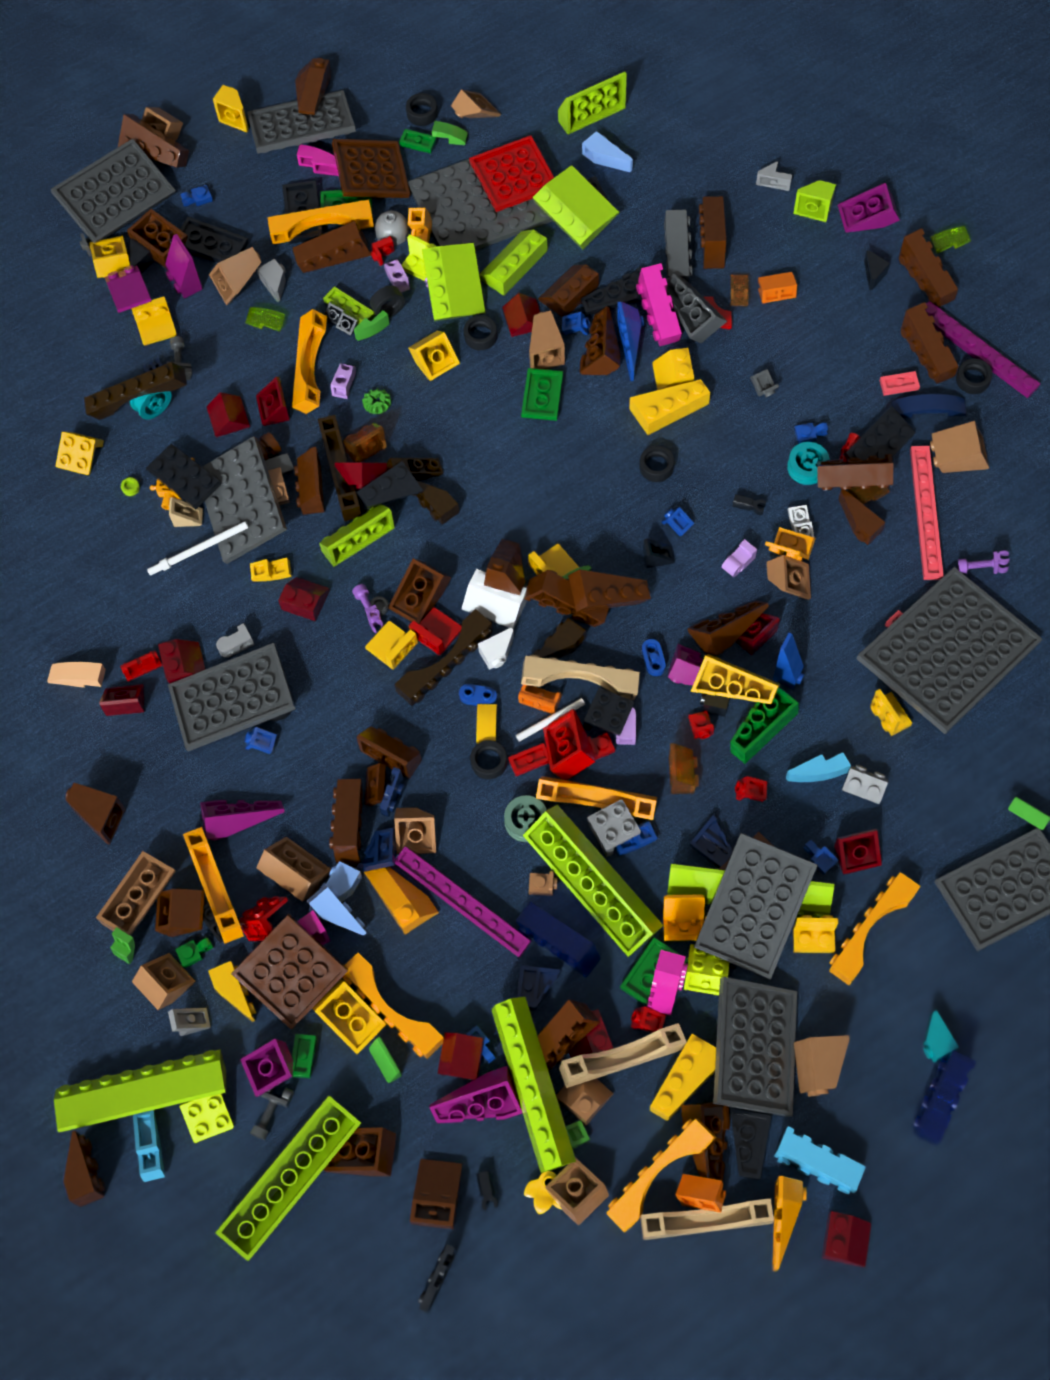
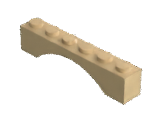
M537 655L525 656L521 684L541 687L557 679L579 678L598 684L607 691L629 700H635L638 694L640 672L632 669H616L613 666L601 667L593 663L581 664L573 660L560 661L557 658L546 659L540 658Z
M679 1023L614 1049L592 1054H582L563 1060L559 1070L566 1088L681 1051L687 1042Z
M770 1198L722 1206L721 1213L704 1209L660 1212L641 1215L640 1220L643 1240L768 1225L774 1222Z

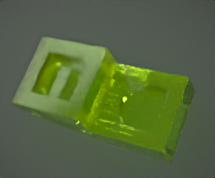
M965 226L951 228L930 236L937 253L952 246L956 249L971 242Z
M250 307L245 323L260 329L265 326L280 332L285 314L270 309Z

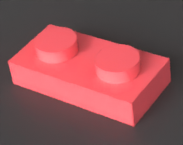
M916 371L883 376L879 380L884 396L916 391L920 388Z

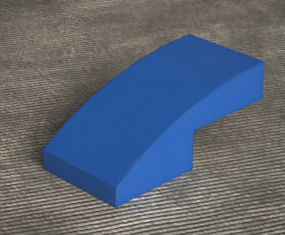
M650 821L638 825L641 834L615 847L619 856L635 851L658 839Z

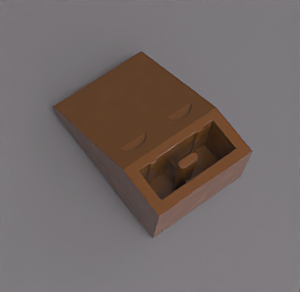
M72 1131L63 1182L69 1201L82 1207L105 1197L103 1191L106 1188L103 1179L99 1178L97 1174L99 1166L97 1160L92 1158L90 1151L93 1150L90 1139H86L84 1135L77 1131Z
M420 1159L410 1215V1223L412 1225L454 1230L463 1164Z

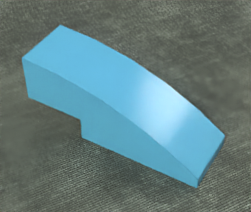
M844 753L825 760L821 754L787 771L786 779L792 782L824 781L848 773L851 764Z
M151 1110L134 1114L135 1147L138 1154L140 1176L144 1182L165 1177L155 1111Z

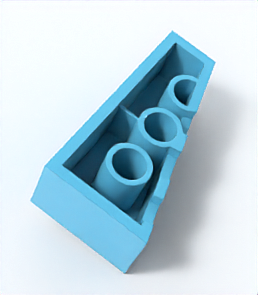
M787 1126L774 1157L778 1158L777 1161L785 1166L791 1164L797 1167V1171L804 1175H815L818 1177L817 1180L826 1185L832 1183L838 1186L837 1189L845 1194H850V1192L854 1194L866 1166L843 1154L833 1155L834 1151L824 1144H817L816 1146L813 1144L812 1138L805 1134L795 1135L793 1134L795 1129Z

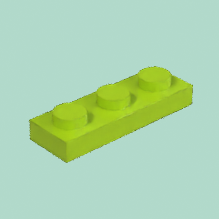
M335 286L323 298L326 304L333 301L353 314L358 319L357 324L361 323L365 318L371 321L375 317L374 311Z

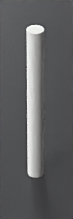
M581 698L515 735L518 742L543 729L570 710H577L584 706V700Z

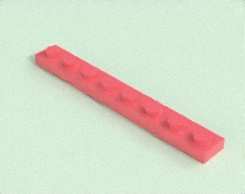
M911 446L910 456L923 580H941L944 575L930 447Z

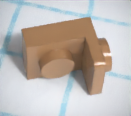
M550 871L549 874L530 873L529 895L553 896V889H557L558 877H554V871Z

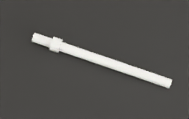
M246 521L169 559L164 558L160 560L158 564L148 568L147 571L149 575H153L161 570L170 569L171 565L249 528Z

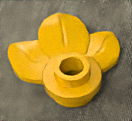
M552 1171L542 1173L539 1179L531 1180L525 1187L524 1196L534 1198V1207L538 1214L545 1213L552 1205L561 1209L545 1189V1180L548 1178L553 1180L557 1176Z

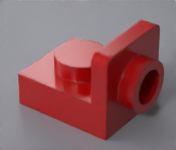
M391 236L372 243L373 251H371V256L374 261L378 262L379 266L383 265L382 256H387L394 252Z
M707 711L688 715L694 739H706L713 734L714 725L711 724Z
M608 733L593 739L590 736L588 737L593 747L595 760L615 752Z
M749 776L740 779L735 785L736 800L749 798L761 802L765 801L767 797V781Z
M646 1006L636 1008L631 1016V1028H640L653 1033L663 1028L666 1015Z

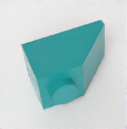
M937 1010L929 1017L923 1041V1051L928 1059H932L933 1063L954 1053L959 1048Z

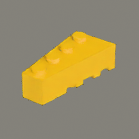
M700 379L630 397L629 409L646 434L650 435L708 405L710 391Z
M707 654L691 692L771 704L780 684Z
M691 1034L650 1105L649 1111L669 1121L681 1108V1105H684L715 1073L716 1047Z

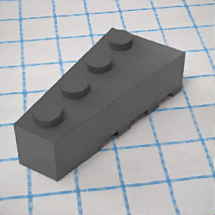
M686 210L665 211L664 237L665 242H667L665 249L667 279L671 275L676 274L688 281L689 276H692V265H689L692 252L691 249H688V243H691V233L687 232V227H690V216H687Z
M673 274L666 280L668 284L667 296L671 295L673 308L690 339L702 343L727 322L686 279Z

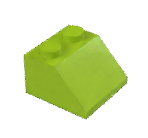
M819 180L798 189L793 214L827 222L836 184Z

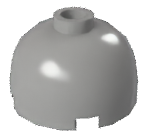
M393 210L382 213L375 223L376 238L382 240L391 236L394 246L403 243L406 240V236L409 235L407 219L401 213Z

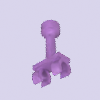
M993 552V559L968 562L966 558L958 559V570L964 574L969 569L992 566L994 574H997V572L1006 573L1009 567L1001 568L1000 565L1008 564L1010 558L1001 559L1000 557L1009 556V552Z
M357 585L353 588L352 593L357 600H361L365 607L369 625L372 631L377 633L375 626L380 625L381 628L384 626L380 620V612L376 605H371L367 597L369 591L366 585Z

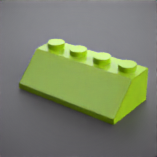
M534 229L521 231L479 274L480 280L504 296L547 252V238Z
M382 504L372 507L366 514L356 517L347 526H342L336 533L325 537L319 543L322 553L333 567L337 566L395 529L392 512Z

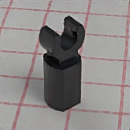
M735 494L732 507L747 511L752 510L757 515H763L764 510L758 508V506L765 507L766 501L762 499L755 501L753 498Z
M491 1172L477 1173L476 1177L480 1196L484 1197L481 1204L482 1209L487 1211L486 1203L492 1201L495 1209H497L498 1202L492 1195L495 1191Z

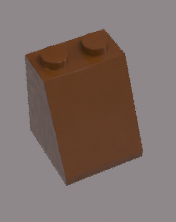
M74 782L72 787L66 792L67 803L106 844L110 845L126 811L125 807L117 796Z

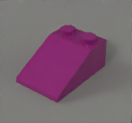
M886 183L838 204L846 233L884 228L900 221L893 195Z
M173 235L165 263L167 268L165 273L169 281L175 283L173 286L178 294L181 293L185 299L202 290V286L193 258L178 235Z
M127 266L123 271H113L105 277L118 313L151 302L138 266Z

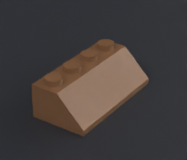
M142 851L97 915V920L112 931L117 927L131 936L176 870Z

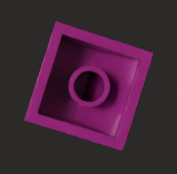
M278 1039L270 1041L240 1059L256 1097L293 1076L294 1060L286 1042Z

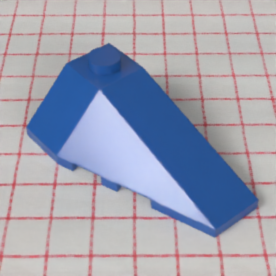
M617 302L618 330L630 381H634L641 327L644 326L643 316H639L637 308L623 302Z
M788 633L780 648L773 680L794 690L796 684H801L805 674L802 673L804 665L793 634Z

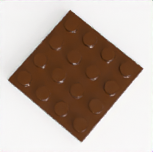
M333 139L332 147L343 197L409 198L410 191L398 141Z
M288 913L236 967L231 975L292 1030L349 969Z

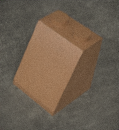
M253 247L217 263L209 274L226 305L231 303L261 263L260 255Z
M551 310L534 315L529 349L530 368L547 370L565 364L564 342Z
M975 421L932 433L933 441H930V445L936 455L933 457L935 467H939L942 473L989 469L984 439Z
M849 1035L811 1037L794 1042L800 1093H807L808 1097L829 1094L828 1090L836 1088L850 1040Z

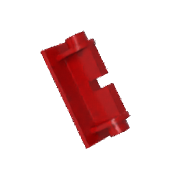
M156 650L132 661L123 663L121 670L128 682L161 667L162 663Z

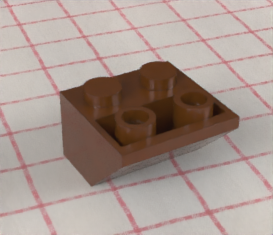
M188 889L162 891L157 897L155 931L175 937L202 930L204 891Z

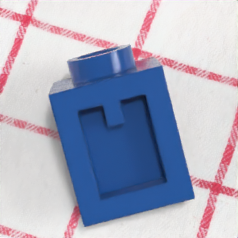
M582 312L562 317V332L565 335L581 331L584 335L589 334L590 321Z
M680 507L674 510L672 508L664 514L665 518L661 521L663 525L668 523L679 537L694 524Z
M255 727L250 732L248 731L245 736V749L254 748L270 754L277 734Z

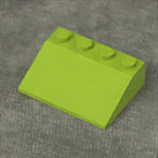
M622 72L565 98L558 109V122L567 134H571L625 109L626 72Z
M572 165L545 184L533 197L535 203L582 250L619 214V211Z
M474 243L422 249L434 322L484 314L485 307Z

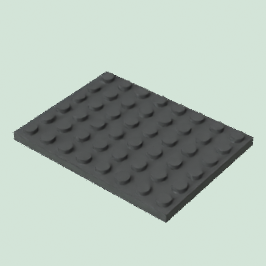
M469 159L408 181L409 190L418 208H426L430 213L432 235L438 246L474 243L476 251L516 236L521 231L531 230L553 222L535 203L534 199L496 212Z
M954 567L858 654L856 659L940 731L947 734L1043 639Z

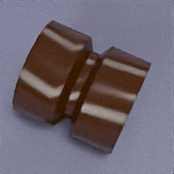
M267 432L259 438V444L265 461L269 459V456L274 457L281 452L278 442L271 433Z

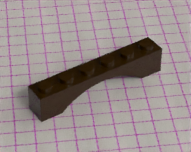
M170 362L84 397L86 414L101 420L114 415L120 406L134 398L152 393L174 391L187 385L185 369Z
M332 415L320 418L318 423L343 519L348 521L359 516L361 517L354 485H348L335 467V463H347L336 417Z
M475 609L462 621L459 638L452 650L439 662L427 668L408 671L394 684L396 692L411 706L422 701L429 690H433L443 677L445 678L451 673L453 667L460 665L468 653L474 652L478 648V643L491 636L493 631L492 623Z

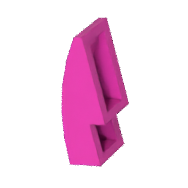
M299 145L297 152L299 166L313 167V172L317 174L339 176L334 155L319 148Z

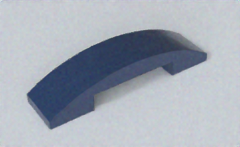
M922 394L892 401V406L902 418H912L913 414L947 413L948 417L966 416L965 400L958 396Z

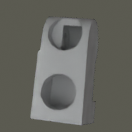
M244 623L237 626L238 632L218 639L216 646L222 657H231L254 646Z

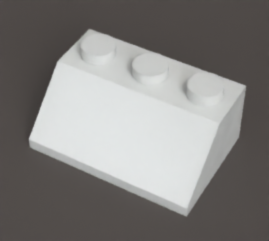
M476 569L468 585L462 610L472 613L476 609L488 620L514 629L527 603V600L523 599L527 588L523 587L521 594L516 595L484 586L486 572Z

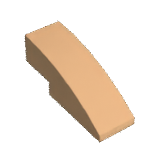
M56 663L51 666L47 682L84 688L85 685L101 687L106 669L101 663Z

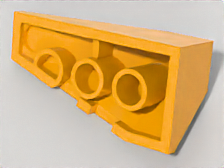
M385 867L364 872L405 935L439 913L425 893L392 868Z
M779 1176L775 1181L772 1271L779 1270L801 1209L802 1201H806L807 1194L806 1187H803V1181Z

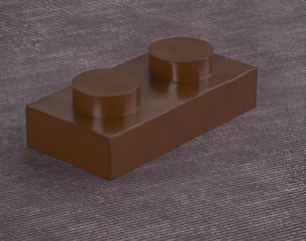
M378 763L367 767L366 805L373 806L382 802L386 776V765Z

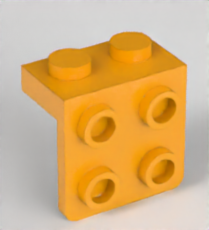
M779 527L774 544L766 541L765 545L769 547V551L779 555H785L786 553V556L802 561V558L809 560L816 538Z
M704 895L664 896V941L697 940L704 923Z

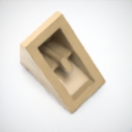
M173 497L170 498L169 516L174 527L202 525L203 508L198 507L195 510L187 502Z

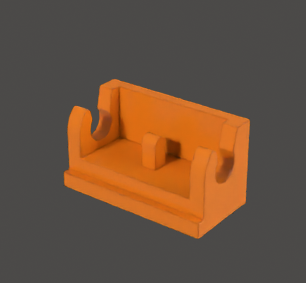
M792 272L758 277L760 286L758 291L762 304L796 298L797 283Z
M523 685L518 694L519 703L550 714L556 713L562 698L560 692L553 693L530 685Z
M683 1174L675 1195L682 1206L721 1213L726 1191L722 1190L724 1184L722 1180Z

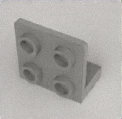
M619 800L587 817L588 826L606 857L614 854L613 848L641 834V830L623 800Z

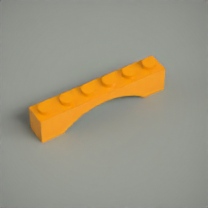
M369 200L267 217L272 244L290 242L302 231L318 225H346L355 221L360 229L374 227Z
M314 309L300 317L292 408L305 414L319 407L321 392L315 382L314 366L320 342L326 331L327 316Z
M545 776L540 777L536 794L537 799L606 808L619 800H623L632 816L650 820L654 819L658 798Z
M202 827L184 833L186 845L224 944L243 937L240 923Z
M901 872L897 877H891L886 884L889 887L885 893L881 891L875 899L878 902L874 908L870 906L864 914L866 919L863 924L858 922L852 932L855 935L852 939L847 938L841 946L843 949L841 954H835L829 962L832 965L829 972L849 986L864 965V942L870 928L886 914L897 909L906 908L921 887Z
M359 953L345 964L349 970L342 979L349 986L353 984L357 988L355 992L362 1000L367 998L371 1002L369 1006L376 1014L381 1012L386 1017L384 1021L391 1029L394 1026L399 1031L398 1036L405 1043L409 1041L414 1046L412 1050L420 1058L424 1056L428 1059L443 1044L444 1037L430 1023L407 1019L386 1004L377 990L372 965Z
M689 1119L683 1125L682 1129L684 1131L679 1137L675 1134L667 1143L669 1147L664 1152L660 1150L652 1158L654 1163L649 1168L645 1166L637 1174L640 1178L635 1183L631 1181L622 1190L625 1194L620 1199L616 1197L608 1205L610 1209L606 1214L624 1233L643 1215L647 1191L658 1173L669 1163L680 1157L702 1153L716 1138L699 1119L694 1121Z

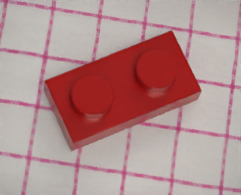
M544 743L508 757L516 777L549 763Z

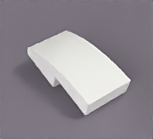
M807 505L788 508L792 531L814 537Z

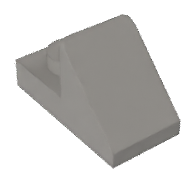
M775 162L758 171L756 185L789 191L792 175L777 172L778 162Z
M207 1008L172 1009L168 1012L172 1032L179 1031L180 1036L211 1027Z

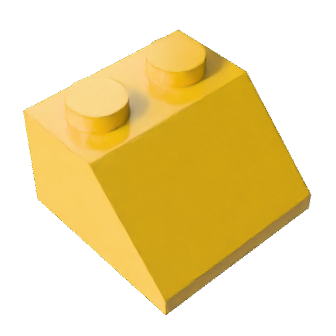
M222 85L213 98L219 122L247 133L249 129L238 91L233 87Z
M123 236L100 240L97 243L89 242L97 278H105L110 272H120L127 266H130Z
M437 330L408 347L415 363L429 381L460 364L445 332Z
M688 348L669 350L652 362L657 390L694 381Z

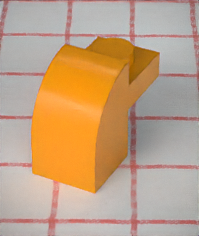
M409 208L408 226L412 229L411 235L417 236L429 243L430 233H432V221L429 211L426 208Z

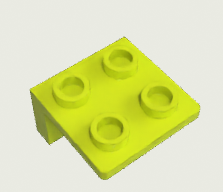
M409 234L407 238L410 254L402 263V267L406 273L425 281L426 272L422 249L437 246Z
M691 944L684 990L719 995L720 978L728 977L729 962L694 948V944Z
M222 1093L179 1104L194 1143L234 1127Z

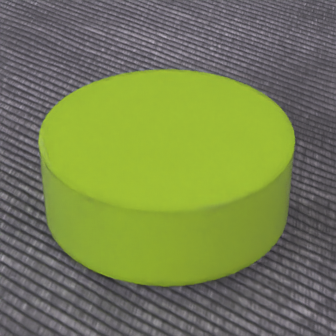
M128 477L122 481L121 489L125 495L134 496L139 492L140 485L137 479Z

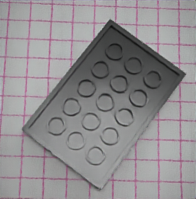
M343 90L324 94L315 115L299 113L297 101L247 112L257 154L356 132Z
M134 139L129 140L51 188V193L93 243L105 239L176 192Z
M251 437L202 466L221 483L205 500L215 536L245 521L249 528L218 543L224 563L232 562L287 530L263 453L256 437Z
M274 643L168 684L185 749L188 752L296 709L278 650Z
M1039 828L935 880L936 886L977 952L1050 915V844Z
M740 833L694 948L771 979L817 864Z
M728 977L720 978L713 1104L786 1117L793 1116L797 991Z

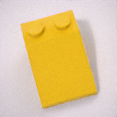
M342 979L312 1008L356 1054L387 1025Z

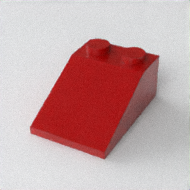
M574 709L543 728L550 770L562 780L570 779L596 762L593 747Z

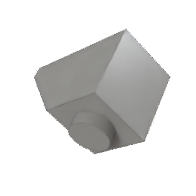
M273 259L257 268L262 283L274 299L279 302L286 283V270L282 264H278Z

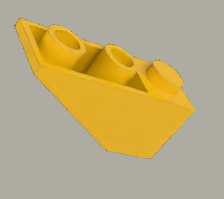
M229 961L208 970L217 993L249 1020L254 1022L253 1015L256 1014L253 1003H248L246 998L249 992L246 987L241 985L231 975L237 966H234Z

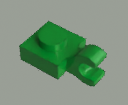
M205 938L198 944L192 940L175 950L182 966L187 968L203 960L201 954L214 947L211 941Z

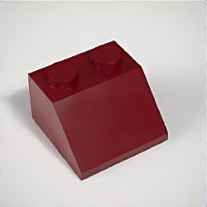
M335 463V467L348 485H356V489H362L387 472V463Z
M295 577L285 585L278 599L281 610L316 621L330 592V588Z
M175 639L158 644L165 677L169 684L206 670L199 642Z
M598 1009L592 1012L600 1023L569 1052L570 1058L613 1049Z
M831 1211L827 1218L822 1259L865 1268L871 1223L852 1215Z

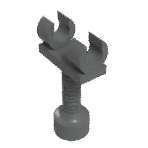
M179 336L172 337L170 339V348L174 350L173 363L184 368L186 380H190L192 375L191 364L181 362V350L184 349V339Z
M274 1088L261 1095L262 1098L269 1100V1103L260 1120V1124L253 1126L250 1132L251 1135L266 1140L269 1133L266 1127L276 1105L279 1104L288 1108L294 1095L293 1090L285 1088L281 1099L271 1095Z

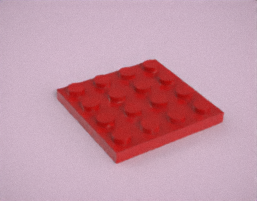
M531 135L469 158V162L496 212L533 199L534 195L554 178Z

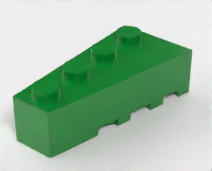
M780 687L771 704L756 702L749 711L746 720L742 722L730 741L731 753L746 764L798 714L799 703Z

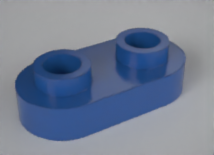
M646 640L642 644V655L647 672L652 676H660L665 672L666 667L661 645L657 640ZM653 649L654 652L650 653L648 652V650ZM653 666H658L659 669L655 670Z
M465 684L459 690L460 700L464 704L477 706V704H496L497 693L491 687ZM466 691L472 692L470 695L465 694ZM485 694H490V695H491V696L488 697V698H485V697H484Z

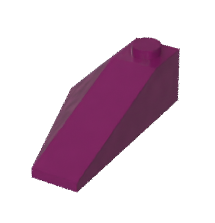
M678 644L668 670V678L677 684L693 685L704 660L700 658L701 654Z
M227 800L200 802L206 839L210 840L228 837L284 813L281 801H256L254 804H249L245 800H238L236 804H227Z
M508 1066L488 1072L429 1105L437 1123L463 1122L464 1119L484 1121V1118L504 1120L522 1114Z

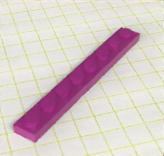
M932 302L926 303L928 308L925 310L928 316H933L935 323H933L934 327L943 336L973 358L987 362L994 374L1025 397L1029 398L1039 388L1041 383Z
M407 846L403 848L396 858V865L517 957H521L532 942V940Z

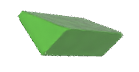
M1018 797L1014 798L1008 808L1009 811L1041 830L1046 827L1050 820L1048 815Z
M376 1038L369 1047V1051L386 1081L391 1083L400 1078L402 1074L382 1038Z

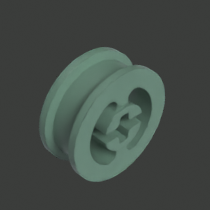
M527 795L519 796L507 805L504 813V824L506 831L513 839L520 842H528L523 835L534 824V811L540 817L547 811L545 805L539 799ZM516 811H518L519 828L512 822V816ZM527 816L528 821H524V817Z

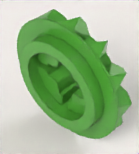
M378 387L376 390L370 389L368 393L364 394L362 399L363 407L369 413L381 414L388 410L391 405L390 395L385 389L379 390ZM373 399H380V402L376 401L374 403Z

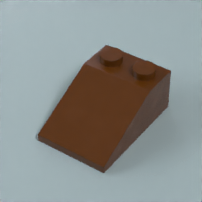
M413 558L388 609L411 622L414 620L419 624L443 595L451 577L429 564Z
M357 1128L327 1164L324 1171L373 1177L391 1176L396 1133L385 1128Z

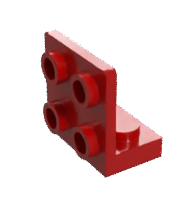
M435 607L431 609L419 624L413 620L409 625V630L411 629L416 633L417 640L439 656L459 635L462 628L461 625Z
M263 897L256 902L257 905L253 909H248L242 914L243 917L238 921L248 941H262L273 930V926L267 921V918L288 901L287 897Z

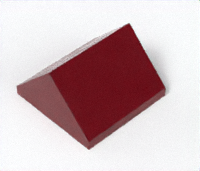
M518 293L502 307L511 337L532 332L534 315L540 313L535 298Z
M276 376L256 395L263 426L290 420L280 378Z
M220 392L206 406L216 437L250 427L240 396Z
M762 613L735 642L752 656L778 631L779 617Z
M144 685L105 688L99 701L105 715L112 716L144 712Z
M877 829L837 838L834 849L843 875L882 866Z
M444 1032L437 1074L476 1080L479 1074L484 1038Z

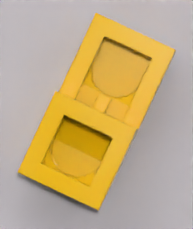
M287 557L272 562L265 559L250 563L252 581H272L292 577L290 560Z
M477 704L476 743L487 740L496 741L497 704Z

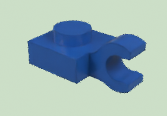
M207 185L191 189V194L188 192L180 194L184 206H189L193 203H196V206L213 202Z
M813 423L795 426L794 429L798 444L816 442L817 436H826L828 434L827 423H820L816 427L813 426Z
M809 840L803 847L808 854L813 856L810 862L817 864V869L823 875L839 861L825 846L820 850L812 840Z
M476 1025L466 1035L484 1038L482 1055L490 1064L496 1059L486 1047L491 1042Z

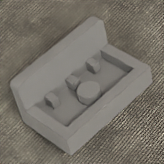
M851 766L842 790L880 804L888 784V779L882 773L874 772L872 774L867 772V768L863 766Z

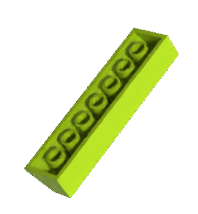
M558 805L545 811L523 835L628 957L664 926Z
M671 864L667 895H704L705 904H711L725 870ZM811 881L796 918H800L802 915H811L812 918L830 915L834 884Z
M526 997L510 998L494 1005L491 1011L541 1174L576 1162Z
M209 1050L203 1054L188 1055L183 1059L167 1060L162 1064L146 1065L141 1069L125 1070L120 1074L105 1075L99 1079L84 1080L78 1084L63 1085L57 1088L54 1096V1106L58 1133L226 1093V1068L221 1050Z
M328 1096L215 1233L249 1261L359 1127L361 1122L332 1097Z

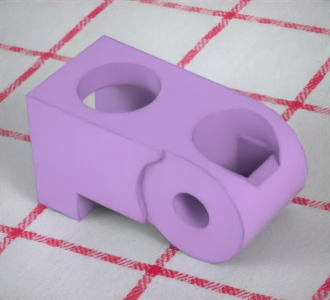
M396 259L385 263L384 268L392 286H396L400 292L409 290L408 277L399 261Z
M342 363L339 365L330 384L332 396L348 398L349 389L356 373L355 366Z
M744 539L735 552L724 561L722 568L732 577H735L756 558L757 549Z
M632 708L621 735H616V744L635 745L636 712L634 708Z

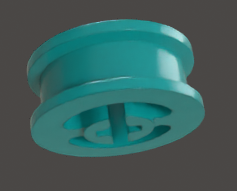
M171 391L143 395L130 400V406L133 410L138 411L143 419L150 420L159 416L167 408L172 394Z
M803 442L796 445L792 449L787 463L789 475L800 484H816L817 461L830 460L828 452L821 445L814 442Z

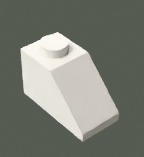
M512 627L478 643L479 653L489 670L499 668L506 662L514 639Z

